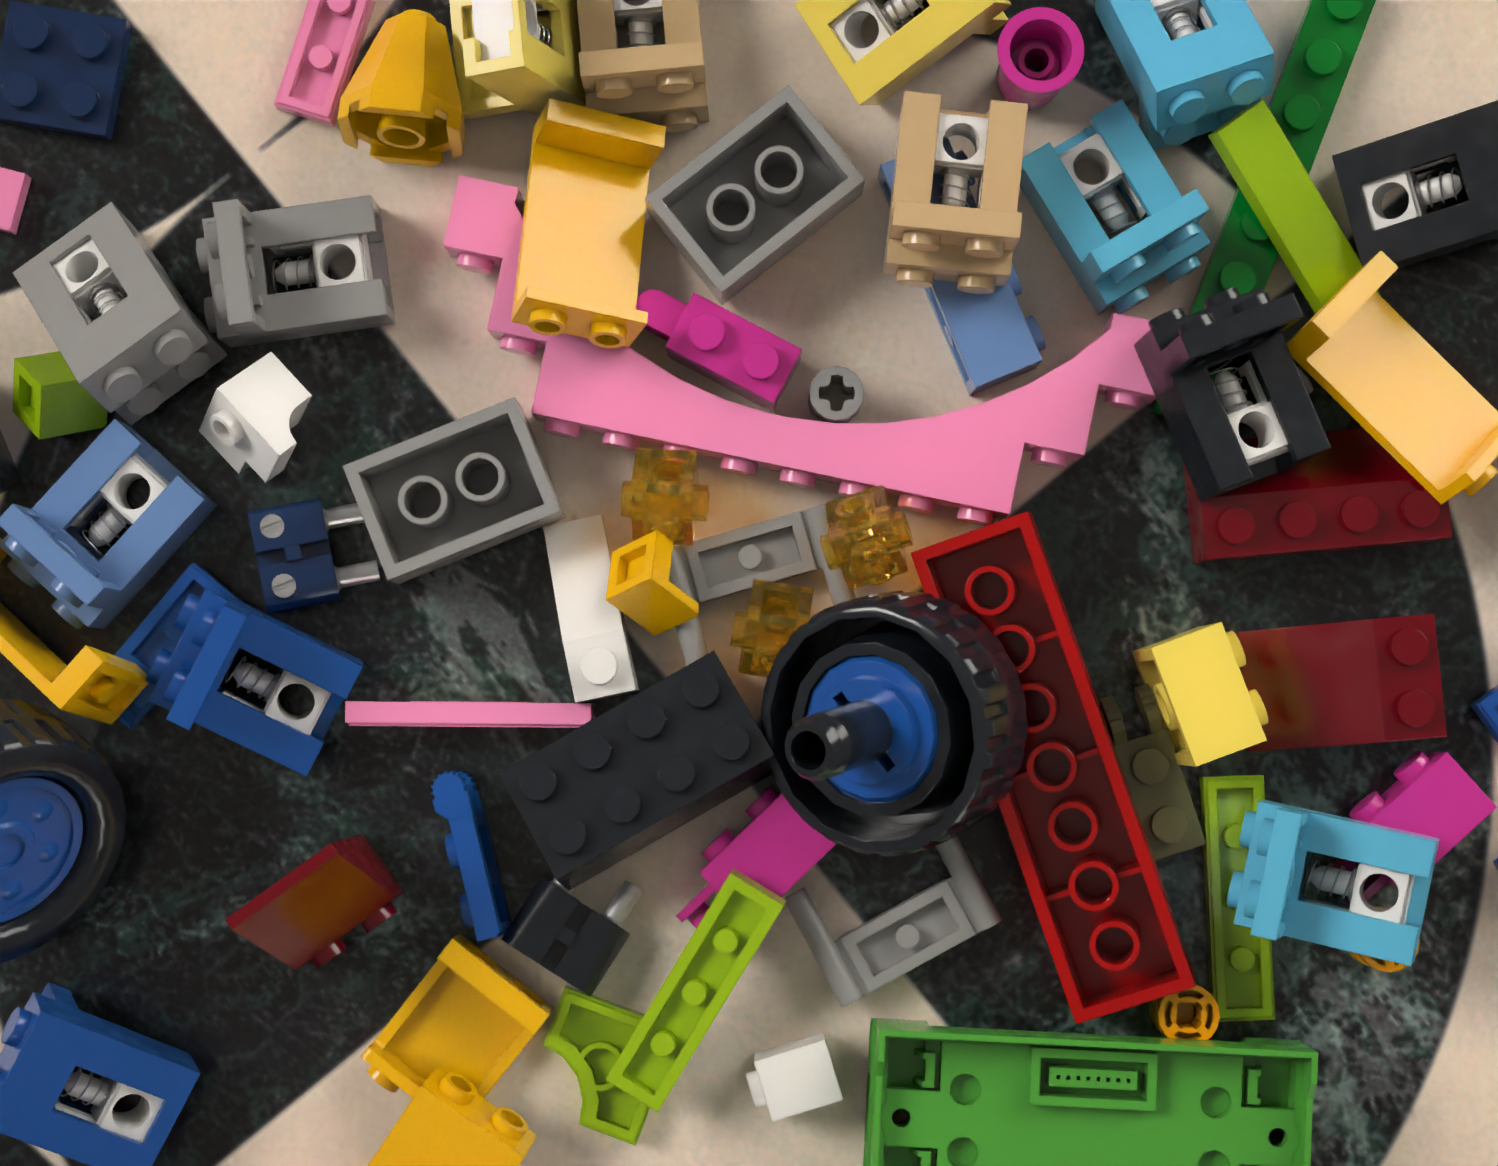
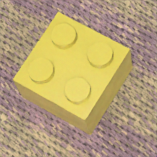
M1222 622L1196 627L1132 651L1143 684H1148L1154 693L1162 716L1163 728H1168L1176 751L1174 755L1178 765L1197 767L1267 741L1262 726L1269 723L1266 708L1255 689L1248 691L1240 671V667L1246 665L1242 645L1234 631L1225 632Z

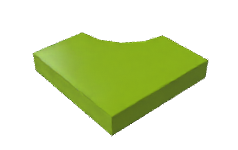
M566 985L543 1045L562 1056L578 1078L583 1100L579 1125L636 1146L650 1107L607 1081L606 1077L644 1014L594 995L590 997L580 990Z

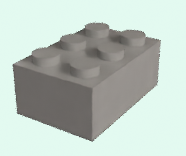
M788 85L647 195L645 201L651 218L719 303L724 305L861 197L865 178L795 91Z
M515 397L343 465L344 472L387 580L396 584L404 583L566 517L523 408Z

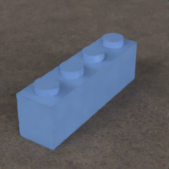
M948 138L943 141V147L949 156L957 160L968 159L962 150L954 153ZM895 159L880 165L877 178L889 207L891 204ZM933 174L930 200L932 204H941V199L938 198L942 196L943 187L939 186L943 184L944 176L941 174ZM970 178L972 183L969 186L975 184V178ZM971 193L966 198V202L970 208H976V202ZM1013 265L1011 276L1005 287L995 286L994 293L991 294L963 292L957 289L958 282L934 279L932 287L924 288L969 396L1034 370L1042 361L1039 351L1046 348L1045 340L1036 319L1032 315L1025 318L1016 299V296L1022 294V288Z

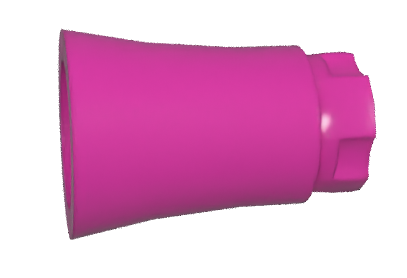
M1047 7L1026 9L1013 16L1004 26L998 40L999 66L997 69V84L1000 92L1007 99V102L1027 103L1028 111L1042 107L1052 101L1060 88L1071 82L1077 75L1083 63L1084 42L1077 25L1064 13ZM1026 65L1037 68L1038 72L1030 71Z

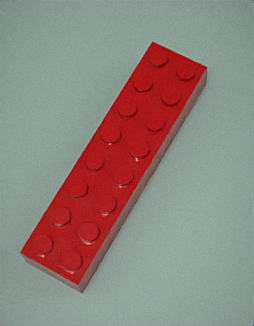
M1027 511L911 552L924 593L932 594L938 599L945 598L958 604L963 610L979 618L1002 643L1018 672L1027 706V740L1025 741L1024 758L1020 770L1015 775L1014 784L1006 797L1001 799L998 804L1075 1024L1196 987V977L1033 514Z

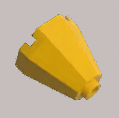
M411 9L385 20L340 98L337 121L345 144L357 149L358 140L361 139L371 144L370 156L382 162L428 167L442 163L444 152L450 149L452 159L463 155L466 128L446 26L437 22L430 13Z

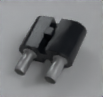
M541 877L501 940L591 997L630 936V933L622 928V924L643 891L625 880L605 913L600 914L571 896L573 889L569 891L555 878L549 882Z

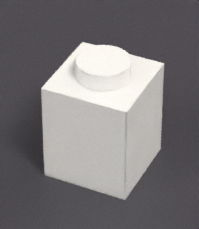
M823 1032L754 1053L756 1070L746 1073L756 1109L768 1106L772 1122L843 1100L840 1084Z

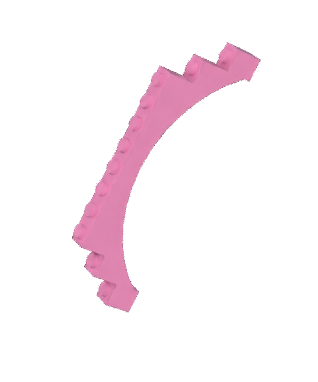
M462 175L458 177L443 246L450 257L457 258L456 266L464 270L481 274H492L493 266L500 267L487 330L494 339L501 340L499 348L507 352L524 356H535L537 348L545 349L531 413L537 421L545 422L543 431L553 435L578 439L580 430L603 434L602 444L618 449L637 451L639 442L663 447L662 457L679 462L696 464L698 455L721 459L720 469L728 472L755 476L757 467L781 472L779 481L785 484L814 489L816 480L839 484L838 494L842 496L874 501L875 492L899 497L897 506L903 509L933 514L934 506L939 505L957 509V519L960 521L987 526L993 524L994 517L1004 519L1010 514L1023 451L1032 452L1031 462L1055 468H1066L1068 460L1077 462L1085 455L1097 394L1106 395L1104 400L1106 405L1125 410H1140L1141 403L1150 404L1156 399L1134 347V344L1150 330L1148 325L1150 320L1113 313L1105 322L1102 336L1071 360L1037 380L985 403L934 417L891 423H830L774 415L734 403L680 380L638 354L631 347L602 348L592 344L588 338L565 333L555 336L542 335L532 331L528 325L511 322L523 223L521 212L524 199L518 187Z

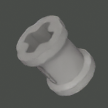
M833 366L825 368L817 373L811 382L808 398L811 414L822 422L849 423L860 411L864 397L863 384L857 374L846 367ZM830 384H840L842 394L852 396V399L844 401L840 411L831 410L829 400L819 398V395L828 393Z

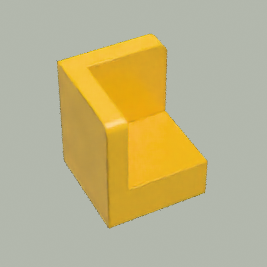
M658 530L612 551L606 592V601L654 636L696 618L699 604L669 581L673 541Z

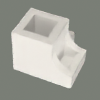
M270 352L216 389L199 432L238 474L251 466L266 483L284 470L297 444L290 429L299 423L312 395L280 360Z

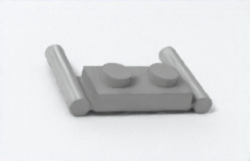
M829 503L674 546L672 550L669 581L697 603L708 602L813 572L820 568H823L833 606L856 598ZM698 616L676 626L686 666L708 654Z
M957 836L935 846L952 877L943 879L839 936V939L833 941L805 887L784 898L787 900L786 905L842 1008L1003 920Z

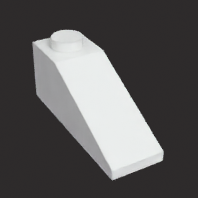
M603 515L544 526L543 530L562 642L575 703H584L639 691L623 612L606 601L611 553Z

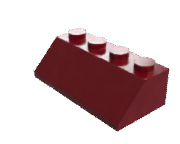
M1364 428L1327 431L1325 434L1331 448L1313 459L1204 502H1200L1183 462L1193 564L1433 543L1452 538L1449 501L1441 505ZM1258 438L1242 439L1248 446L1257 448Z

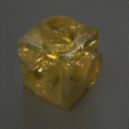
M637 448L631 481L624 480L621 490V516L631 517L633 541L658 530L673 541V545L693 546L696 522H707L709 512V485H699L698 451Z
M883 484L826 503L828 534L820 536L822 550L831 571L841 569L849 591L866 585H881L897 575L908 572L905 547L914 545L912 533L904 511L894 512Z
M753 579L748 612L736 610L730 646L742 648L738 673L767 678L776 655L787 643L789 636L800 625L809 622L813 588Z

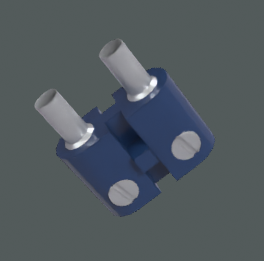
M316 498L248 511L268 614L340 601L339 591L341 588L380 581L376 560L336 567L333 563L327 532L329 529L365 523L357 503L325 509L322 507L321 499Z

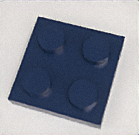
M10 0L0 49V123L112 141L133 26L126 19Z

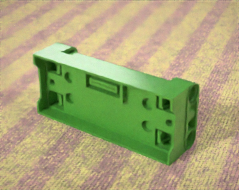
M871 1018L863 1166H1310L1313 1096L1317 1087L1318 1052L1303 1044L1300 1040L1244 1037L1241 1042L929 1026L928 1022L924 1020ZM897 1109H905L909 1112L910 1117L903 1123H894L892 1115ZM1278 1128L1275 1136L1269 1140V1133L1273 1129Z

